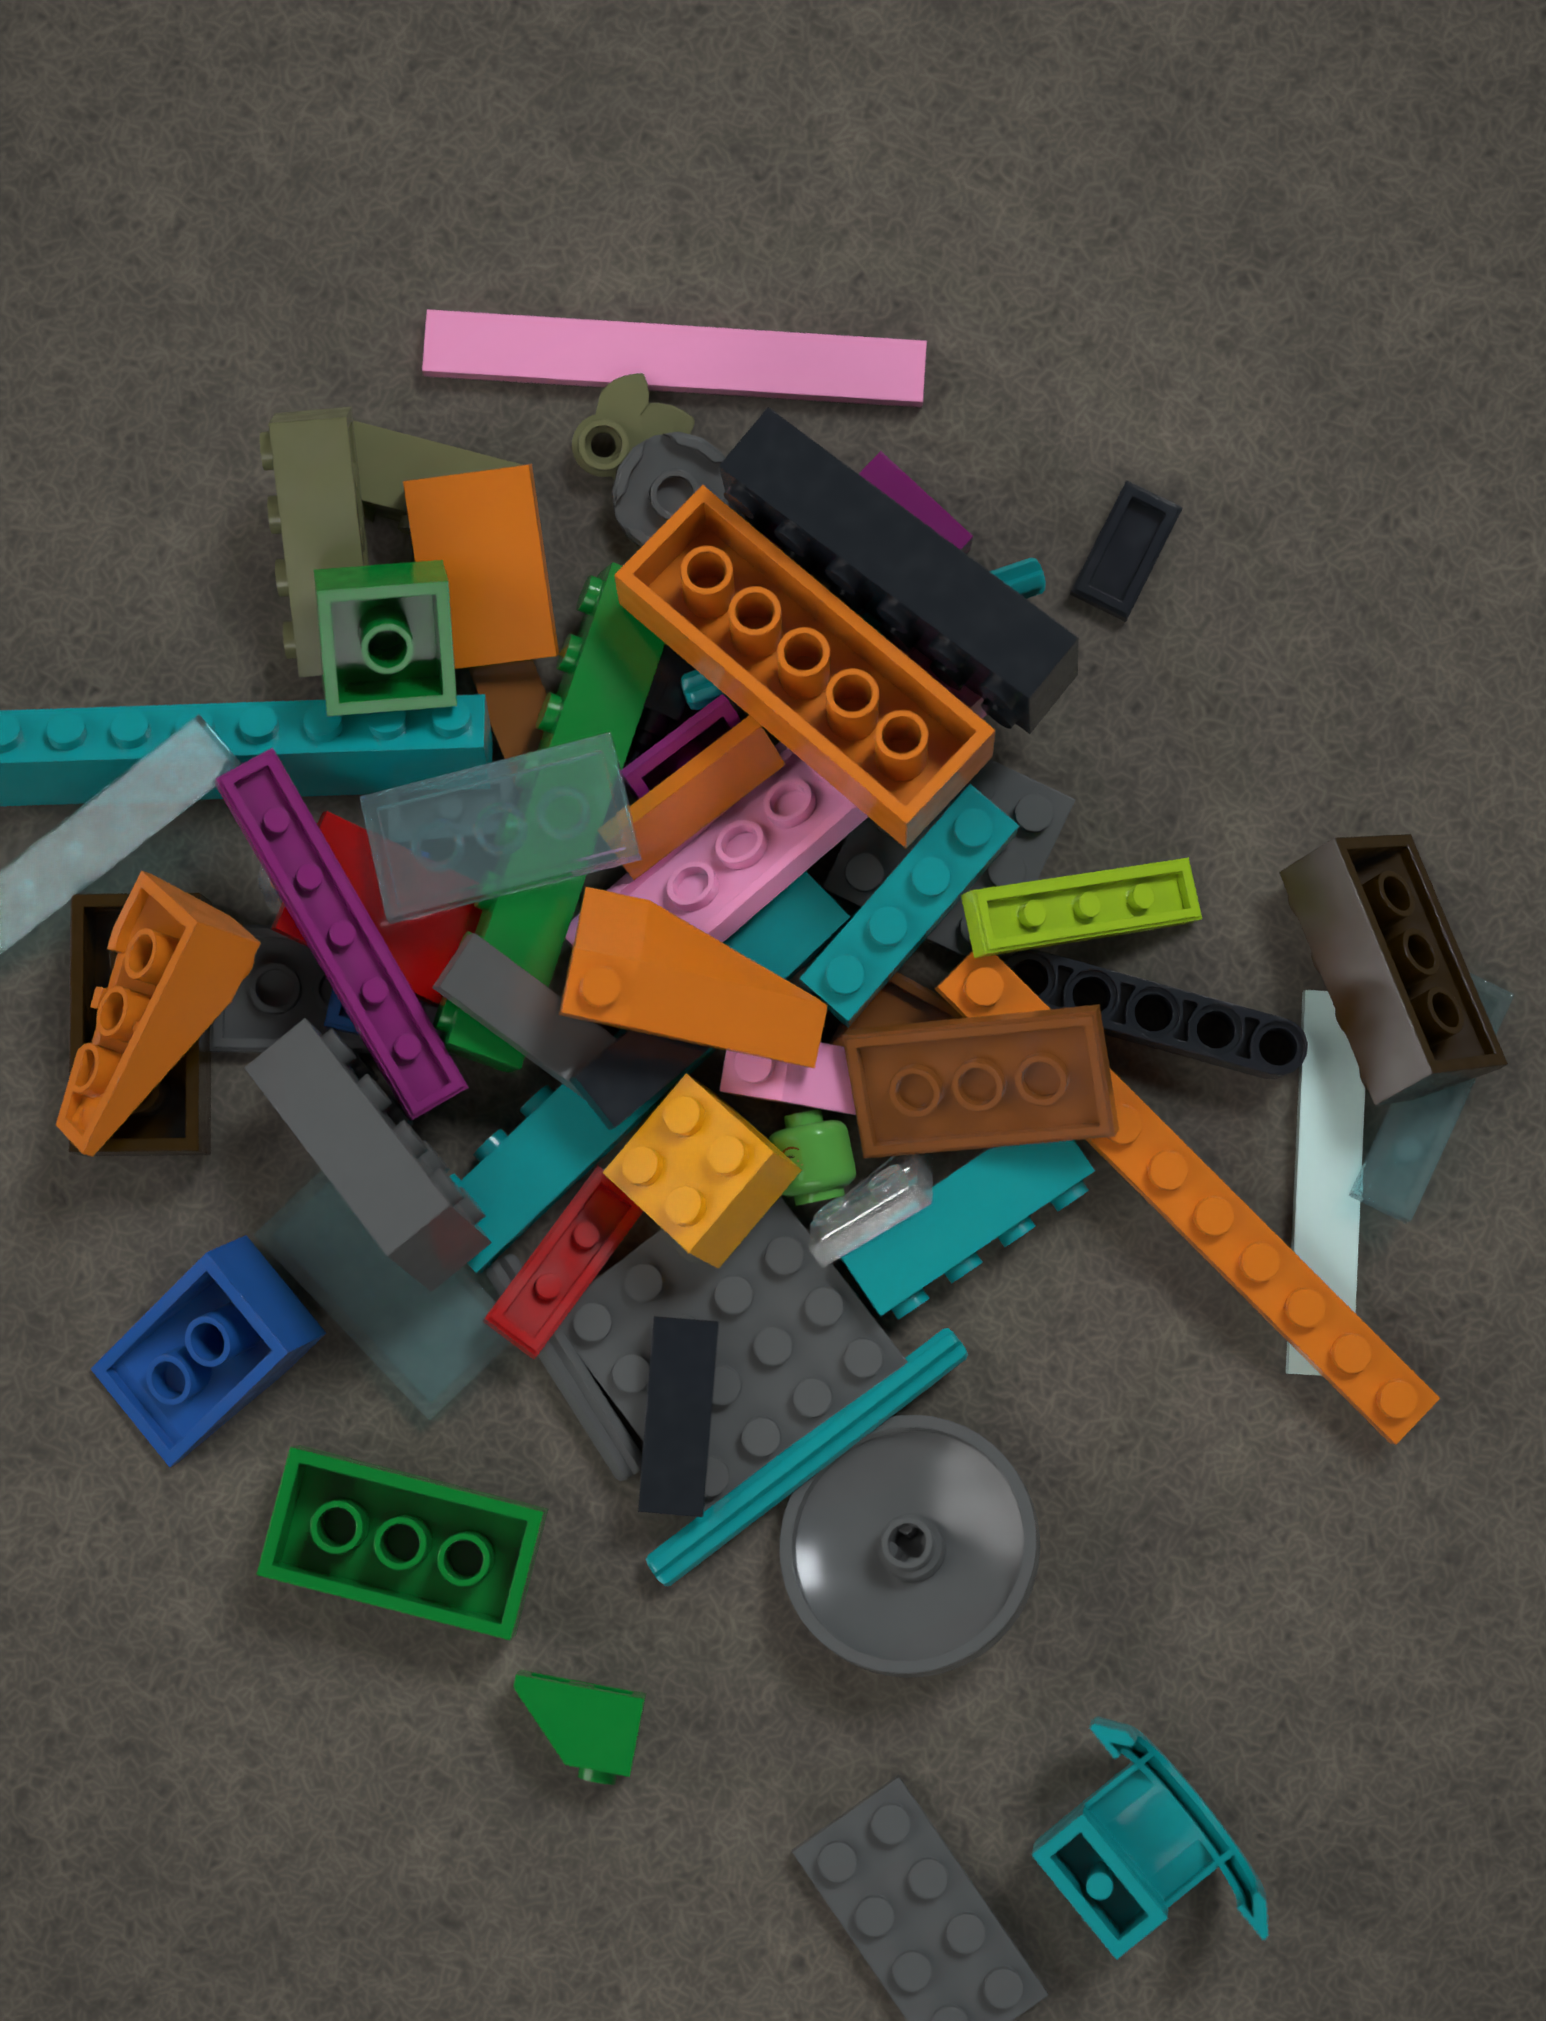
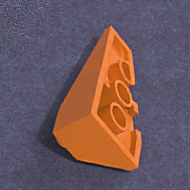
M142 870L113 927L107 949L118 953L107 989L103 987L95 988L90 1005L91 1008L98 1010L95 1032L92 1042L84 1044L77 1050L56 1122V1126L82 1154L92 1157L230 1004L242 980L250 973L254 964L255 954L261 944L233 917L157 876Z
M585 887L559 1011L560 1016L815 1068L828 1004L650 900Z

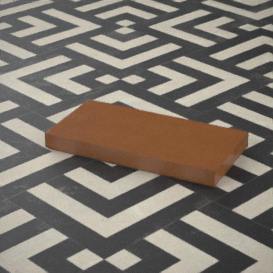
M1100 1005L848 1029L842 1036L864 1159L1115 1137L1119 1131Z

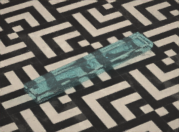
M200 714L186 723L0 870V955L69 902L71 894H79L215 788V778L241 764Z

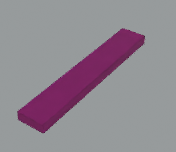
M271 748L215 778L214 784L408 1120H413L467 1089L468 1086L274 749Z

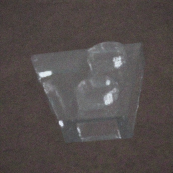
M932 1154L892 1156L845 1194V1196L830 1201L815 1214L814 1221L811 1222L808 1248L822 1268L932 1204Z

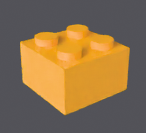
M686 1073L602 1173L688 1253L719 1269L802 1169L716 1092Z

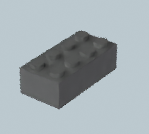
M304 1018L245 1067V1070L387 1257L430 1292H433L492 1243L478 1225L486 1217L482 1209L463 1187L458 1188L447 1174L450 1169L426 1140L422 1141L411 1128L414 1124L413 1121L408 1120L398 1102L390 1094L387 1096L375 1082L379 1079L376 1073L355 1049L351 1050L333 1028L323 1035Z

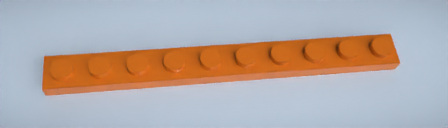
M973 950L935 988L963 1018L1050 1010L997 955L974 958ZM1110 1069L1119 1131L1115 1137L1085 1140L1390 1444L1397 1445L1439 1401L1440 1397Z

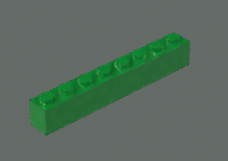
M614 562L602 570L597 577L589 575L583 585L576 606L577 611L584 613L578 634L576 636L570 633L561 648L556 669L563 671L564 674L557 695L549 692L540 709L536 728L544 731L537 753L529 751L520 767L515 786L524 791L516 813L508 811L501 823L495 847L502 849L503 852L496 873L487 871L483 877L474 904L476 908L482 910L475 934L548 988L600 837L598 830L603 827L621 775L620 771L623 769L665 645L659 637L619 604L614 575L620 570L622 565ZM467 931V932L465 933V935L463 936V938H462V940H461L460 945L462 944V942L464 941V939L466 938V936H467L468 934H472L471 932ZM442 997L435 1014L433 1027L441 1031L439 1037L448 1052L506 1073L521 1069L525 1058L522 1053L447 998Z

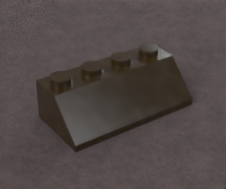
M1411 834L1333 838L1279 872L1288 893L1289 906L1298 917L1311 949L1312 962L1323 978L1335 1007L1337 1023L1346 1034L1359 1066L1360 1079L1365 1088L1370 1092L1374 1105L1413 1101L1508 1065Z

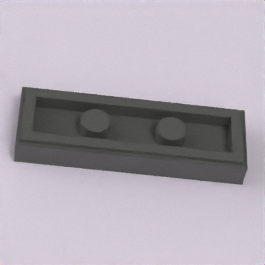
M475 933L466 936L432 987L580 1097L582 1095L570 1082L569 1078L617 1039L597 1023L560 1016L559 1011L562 997Z

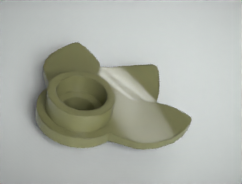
M643 373L625 375L614 379L601 391L596 414L584 419L576 428L572 439L573 455L578 465L587 473L598 477L611 476L615 479L617 468L633 447L654 435L672 432L690 434L695 420L688 413L673 405L648 403L649 391ZM600 433L612 436L616 444L614 453L606 458L596 456L591 449L592 439Z

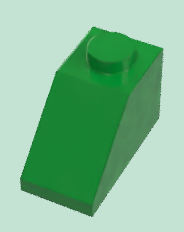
M521 1669L516 1673L514 1690L563 1763L579 1768L578 1778L600 1784L615 1785L617 1775L630 1777L647 1693Z

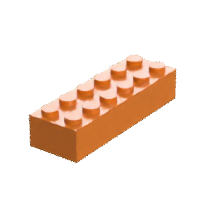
M704 485L614 575L619 604L905 848L917 838L993 757L995 729Z

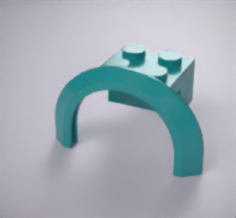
M1096 1716L1090 1722V1730L1114 1759L1123 1754L1131 1763L1036 1839L1032 1851L1033 1858L1116 1960L1167 1920L1168 1908L1218 1867L1235 1894L1237 1909L1262 1940H1265L1268 1937V1918L1264 1887L1249 1861L1222 1823L1178 1769L1142 1732L1132 1725Z

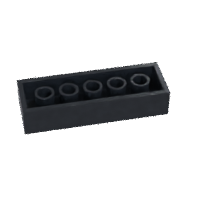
M769 407L766 408L719 465L725 489L723 495L731 509L761 534H764L780 546L781 551L809 574L814 572L832 585L829 591L856 614L865 610L881 622L880 632L893 645L907 653L914 647L933 661L930 669L945 684L957 691H960L965 685L975 694L981 696L984 699L981 703L982 709L1003 727L1011 729L1016 724L1028 734H1031L1078 676L1079 638Z

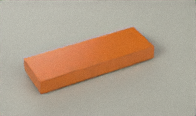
M749 715L598 830V833L629 876L636 880L786 764L763 727Z

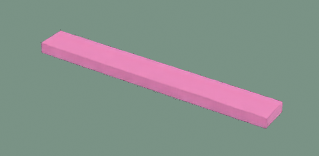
M427 310L422 372L424 376L589 387H606L619 377L643 373L647 381L648 390L922 407L927 341Z

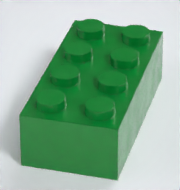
M302 1445L292 1446L288 1452L256 1575L511 1641L517 1634L549 1509Z

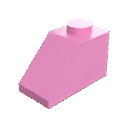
M820 1043L814 1069L726 1050L720 1092L740 1097L856 1115L844 1047Z

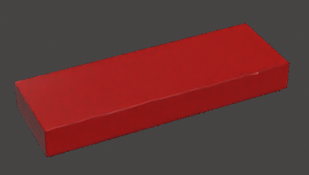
M599 1166L594 1169L482 1320V1322L533 1360L544 1348L643 1213V1210L602 1173L604 1170Z

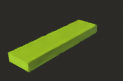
M1189 858L971 890L961 895L974 958L1173 927L1202 920Z

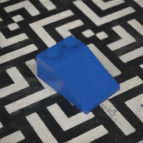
M245 1235L206 1252L91 1368V1371L170 1468L180 1462L284 1375L326 1332L248 1236Z

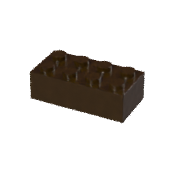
M130 893L71 894L69 1077L77 1050L84 1044L92 1042L97 1025L96 1017L98 1010L91 1008L90 1005L95 988L103 987L107 989L118 952L109 950L107 947L113 927ZM188 893L212 906V902L201 893ZM210 1026L94 1156L211 1155ZM69 1140L70 1153L77 1154L80 1156H89L82 1154Z

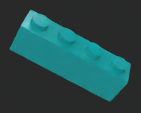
M969 784L799 978L800 987L828 1004L827 1010L849 1028L961 900V895L968 892L1016 837L1019 825L974 786Z
M1074 1140L991 1147L837 1251V1255L879 1317L892 1310L899 1320L930 1299L923 1289L930 1282L945 1274L952 1284L983 1263L976 1251L992 1240L998 1238L1005 1248L1036 1227L1029 1215L1049 1202L1052 1203L1058 1212L1088 1192L1089 1189L1082 1179L1095 1170Z

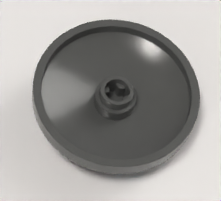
M898 1415L889 1418L791 1493L782 1520L779 1555L781 1572L790 1601L800 1619L822 1644L840 1658L866 1671L891 1677L919 1678L938 1675L968 1664L997 1644L1010 1630L1022 1613L1034 1587L1040 1558V1533L1034 1504L1025 1484L1007 1458L992 1443L971 1429L950 1420L924 1415Z

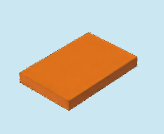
M532 464L403 481L415 562L443 560L449 581L455 669L559 655Z

